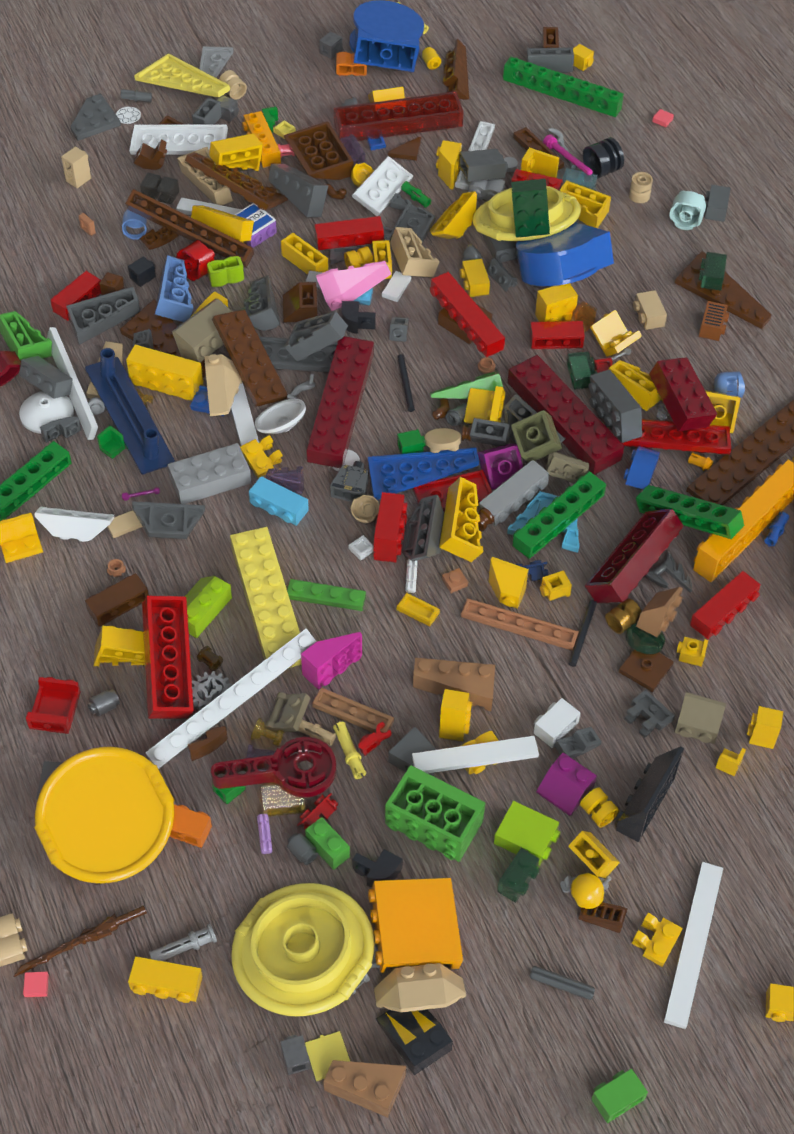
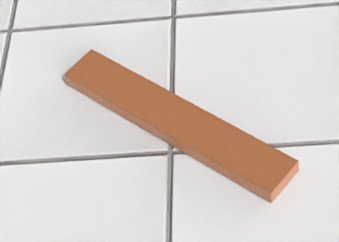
M467 598L461 612L462 618L572 651L579 631Z

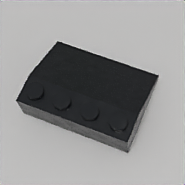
M680 746L655 757L652 764H647L643 772L646 775L643 779H638L634 787L636 790L635 794L628 796L625 802V806H627L625 811L621 810L615 820L618 823L616 831L637 842L640 841L676 778L684 752L683 747Z

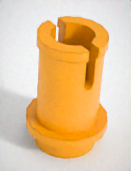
M694 452L691 453L692 456L688 459L689 464L701 467L703 471L711 468L713 460L710 457L705 458Z

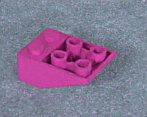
M357 632L315 642L301 653L302 675L318 690L322 686H327L336 675L342 674L350 664L357 662L361 658L362 633Z

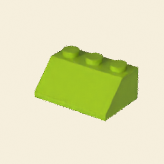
M216 576L204 577L185 595L187 598L188 630L190 635L198 638L232 599L230 584Z

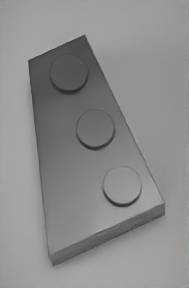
M336 311L298 321L285 348L296 361H299L342 339L348 325Z

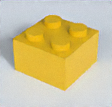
M570 283L539 290L537 293L535 316L539 322L571 321L575 319L578 294Z

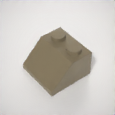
M686 692L675 733L683 737L698 739L704 743L715 744L726 703Z

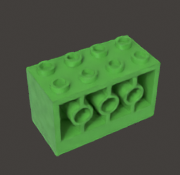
M410 765L385 805V824L391 830L400 831L409 839L423 843L428 849L437 850L443 853L446 858L450 860L455 859L460 862L483 823L485 802Z

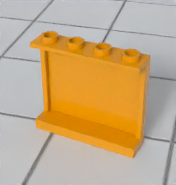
M451 878L374 881L372 889L368 891L369 903L373 904L371 922L375 923V930L373 931L374 940L378 946L375 959L376 964L380 965V972L384 973L386 967L419 966L436 963L450 964V969H459L463 962Z

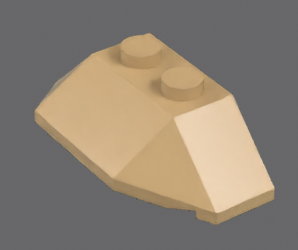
M440 963L395 968L374 988L376 1007H385L397 1012L448 1007L460 998L466 997L463 978Z

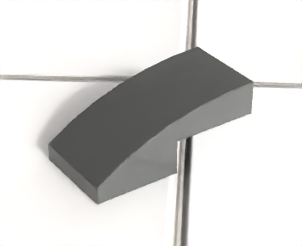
M588 727L575 731L573 736L556 740L554 746L560 755L565 753L570 758H575L598 747L602 742L593 728Z

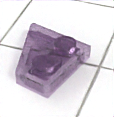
M297 466L296 470H289L288 467L268 469L266 479L294 493H303L304 474L302 466Z

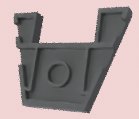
M395 193L390 201V207L402 210L403 212L393 229L383 226L384 240H391L395 227L411 228L423 242L435 222V215L420 206L417 208L411 204L410 200H404L400 194Z

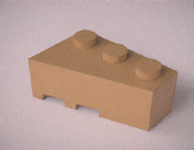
M333 1060L323 1081L324 1091L388 1118L406 1076V1066Z

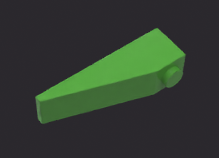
M497 370L475 377V381H463L458 386H448L430 394L431 398L468 399L471 388L495 391L496 386L503 387Z

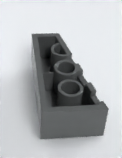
M271 164L268 180L306 217H321L328 185L287 164Z
M133 287L66 306L68 317L79 345L140 312L139 300Z

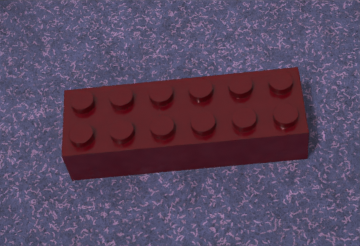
M674 510L647 511L642 515L585 584V588L597 603L623 602L628 598L630 592L638 586V582L649 572L650 567L659 560V556L669 547L671 541L679 535L680 530L684 527Z

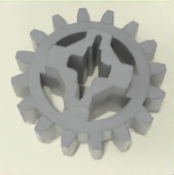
M212 671L211 675L204 672V677L197 675V681L192 680L193 707L198 706L200 711L230 688L232 684L229 683V678L223 679L222 673L215 676V671Z

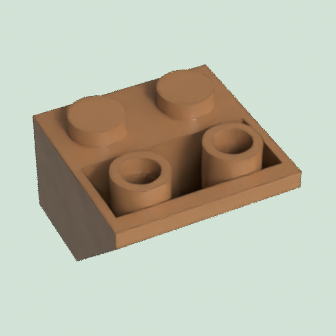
M677 587L656 593L642 610L636 627L655 637H658L661 631L665 632L669 623L673 622L677 615L675 609L679 607L683 599L680 596L683 588Z

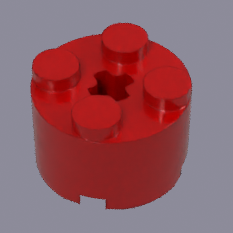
M199 240L181 249L176 255V258L184 260L187 273L186 278L191 281L198 280L207 275V264L214 261L215 257L214 251L210 248L208 249Z

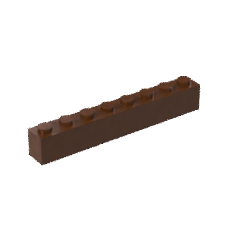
M134 189L125 203L128 210L193 242L199 240L208 249H212L215 253L225 258L239 256L245 268L248 267L254 255L252 247Z

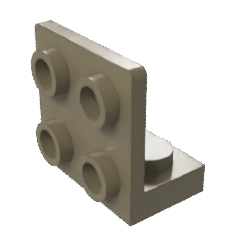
M558 452L547 455L546 471L552 477L576 483L578 478L585 476L588 471L589 463L583 462L580 459Z

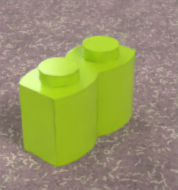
M239 256L215 260L207 264L208 279L211 287H221L227 283H238L244 280L243 263Z

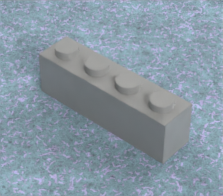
M534 460L530 461L479 502V511L482 508L488 509L495 519L494 526L504 522L508 515L513 511L519 510L521 505L531 500L540 489L546 488L549 473Z

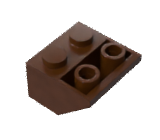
M299 282L283 294V323L298 322L318 316L316 282Z

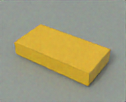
M408 593L404 595L397 605V611L429 627L440 613L439 608Z

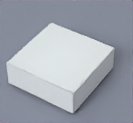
M363 535L349 544V550L361 561L374 552V545Z

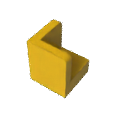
M724 748L715 768L735 777L746 749L742 748L740 754Z

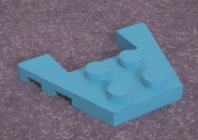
M540 491L527 505L526 510L519 514L516 521L508 527L507 534L513 535L517 529L523 528L530 518L536 517L543 507H548L557 496ZM576 519L562 531L566 533L562 549L578 553L579 533Z

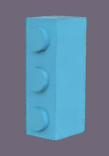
M262 476L249 490V500L253 506L260 507L269 514L282 518L287 523L297 526L309 511L307 498Z

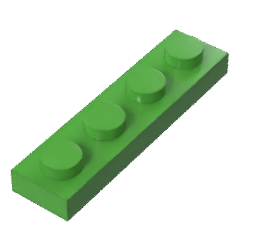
M290 579L287 590L290 600L363 611L366 591Z

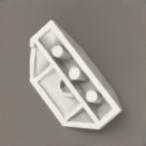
M39 507L35 512V517L53 536L64 540L74 538L82 542L92 540L110 525L114 519L113 514Z

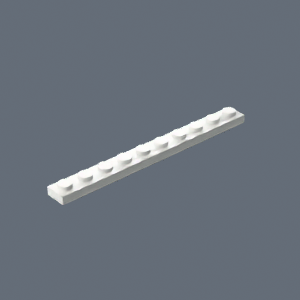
M307 629L303 630L145 752L147 757L154 765H157L158 769L188 747V744L193 743L206 731L214 727L300 660L301 653L317 641Z

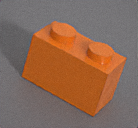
M174 804V820L169 837L202 848L212 828L211 817L204 812H195L189 810L184 805L177 806Z

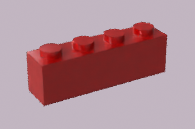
M380 216L314 224L318 250L372 244V241H384V228Z
M742 571L693 614L690 626L707 640L712 635H718L722 630V626L730 624L738 612L742 613L750 601L754 602L759 597L761 584Z

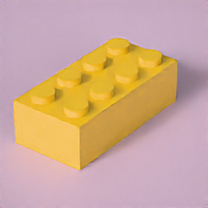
M134 345L126 359L129 378L136 386H142L153 391L156 390L191 401L196 392L199 391V386H204L200 362L139 345Z

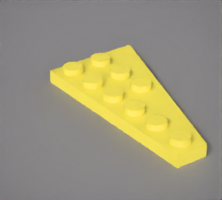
M169 53L134 75L135 81L218 98L230 91L229 85Z

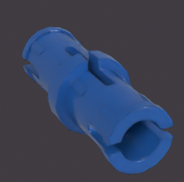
M779 512L774 523L770 525L769 533L764 540L768 546H775L780 535L784 533V527L790 518L787 513Z

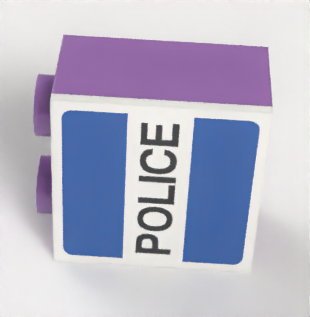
M255 203L235 214L236 216L254 221L251 241H244L246 245L252 248L277 233L276 219L265 210L258 208Z

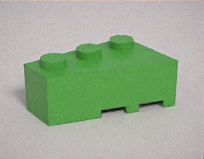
M16 311L0 314V333L10 351H15L20 361L39 356L42 359L52 356V341L49 338H44L38 329L32 328L30 323Z

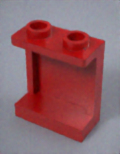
M39 677V690L32 712H28L26 716L29 729L69 734L81 694L78 682L70 679L59 680L53 677Z

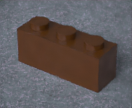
M136 573L127 576L122 581L110 585L105 590L86 599L87 611L98 627H101L141 605L146 596H149L148 588Z

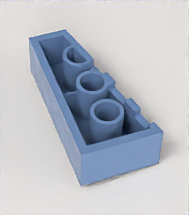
M167 255L162 271L155 314L185 322L191 317L193 304H191V293L188 290L189 283L186 280L185 263L182 259Z

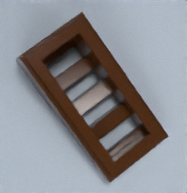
M602 902L598 907L593 908L591 916L586 915L588 909L582 908L578 919L620 933L628 908ZM597 909L601 910L600 917H595ZM606 912L610 913L608 919H604ZM614 915L618 916L617 921H613Z

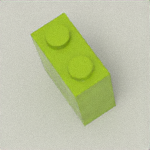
M513 801L495 834L494 844L540 866L543 859L547 860L551 853V843H556L561 831L558 830L559 822Z

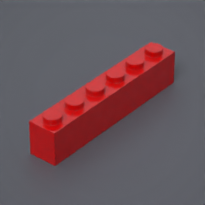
M449 271L431 279L430 292L432 296L437 298L440 305L448 311L449 316L458 323L459 328L464 330L469 340L473 341L477 346L479 352H482L487 358L504 350L505 337Z

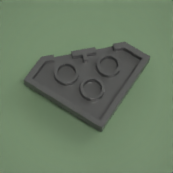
M102 94L86 98L71 125V132L79 141L121 126V122Z

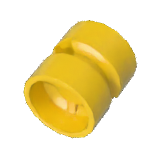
M368 246L359 248L357 252L352 250L344 253L347 269L349 266L359 268L365 264L374 263Z
M600 787L590 791L580 802V806L588 815L592 814L591 819L599 828L612 822L620 812L612 801H608V796Z

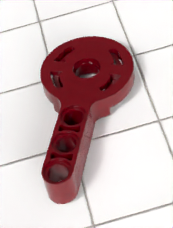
M312 737L292 739L282 745L280 749L277 748L274 755L215 763L211 767L212 783L216 788L224 789L273 782L278 784L288 794L296 797H313L321 794L330 787L336 776V758L332 749L323 741ZM303 761L313 764L308 770H301L297 767ZM262 768L267 769L266 771H259ZM240 771L246 772L244 774H238V772ZM219 774H225V775L222 776V777H218V776H217V775H219Z

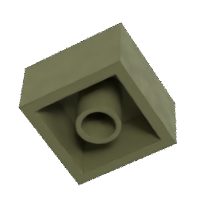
M544 410L511 425L521 457L528 463L562 449L552 417Z

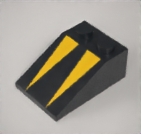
M428 1009L409 1012L388 1010L376 1018V1021L413 1075H416L452 1051V1039Z

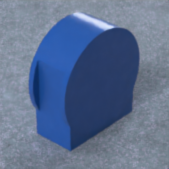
M376 0L359 5L353 15V22L356 27L349 39L350 48L354 52V63L414 72L420 50L419 38L424 32V22L420 15L405 5L391 1Z
M577 222L557 234L535 240L517 241L516 243L521 279L529 285L557 286L585 279L596 273L599 269L614 264L610 232Z

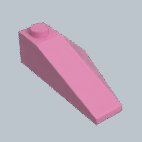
M382 261L365 264L359 268L349 266L346 270L338 271V268L331 269L316 275V278L331 311L342 307V301H354L391 275V271L386 262Z

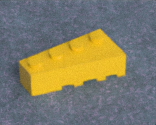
M459 477L448 488L439 548L472 562L483 553V546H480L482 534L478 527L480 515L477 513L476 508L478 506L476 484L462 477Z

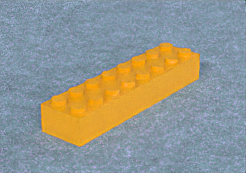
M788 459L783 465L780 464L776 468L775 473L765 479L762 486L756 487L751 497L747 496L740 508H735L741 510L745 526L732 539L710 533L708 539L698 545L696 549L698 553L694 558L693 571L712 583L777 517L778 513L782 512L794 500V463Z

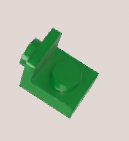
M276 106L262 109V113L272 133L275 121H278V108Z

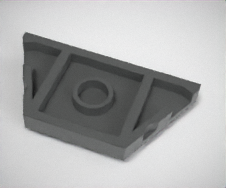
M132 501V509L148 537L187 539L205 512V505Z

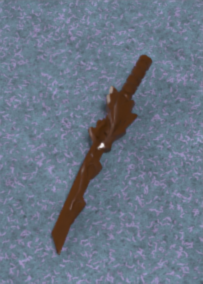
M144 905L118 917L114 913L96 927L85 928L80 936L21 965L13 977L23 974L37 965L47 963L54 956L72 950L76 945L86 944L89 941H98L101 938L112 935L111 932L117 930L119 925L147 914Z

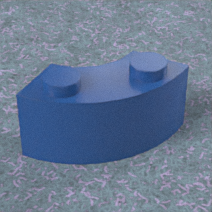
M640 446L637 450L633 449L631 467L626 469L624 475L626 485L643 490L650 485L660 452Z

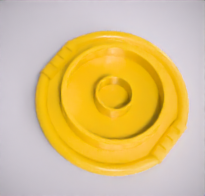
M119 747L92 748L70 757L60 764L48 777L36 803L34 829L51 864L63 873L77 880L89 883L117 882L145 869L163 850L173 826L175 800L157 765H154L144 756Z

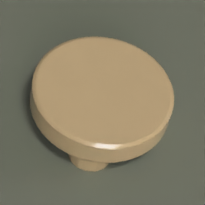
M439 428L425 434V444L432 453H438L441 450L457 451L459 449L461 434L456 430Z

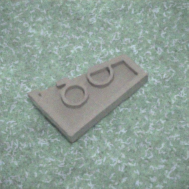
M203 46L199 69L217 78L233 54V47Z

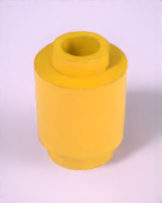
M427 47L422 51V59L429 69L434 70L440 66L441 58L435 49Z

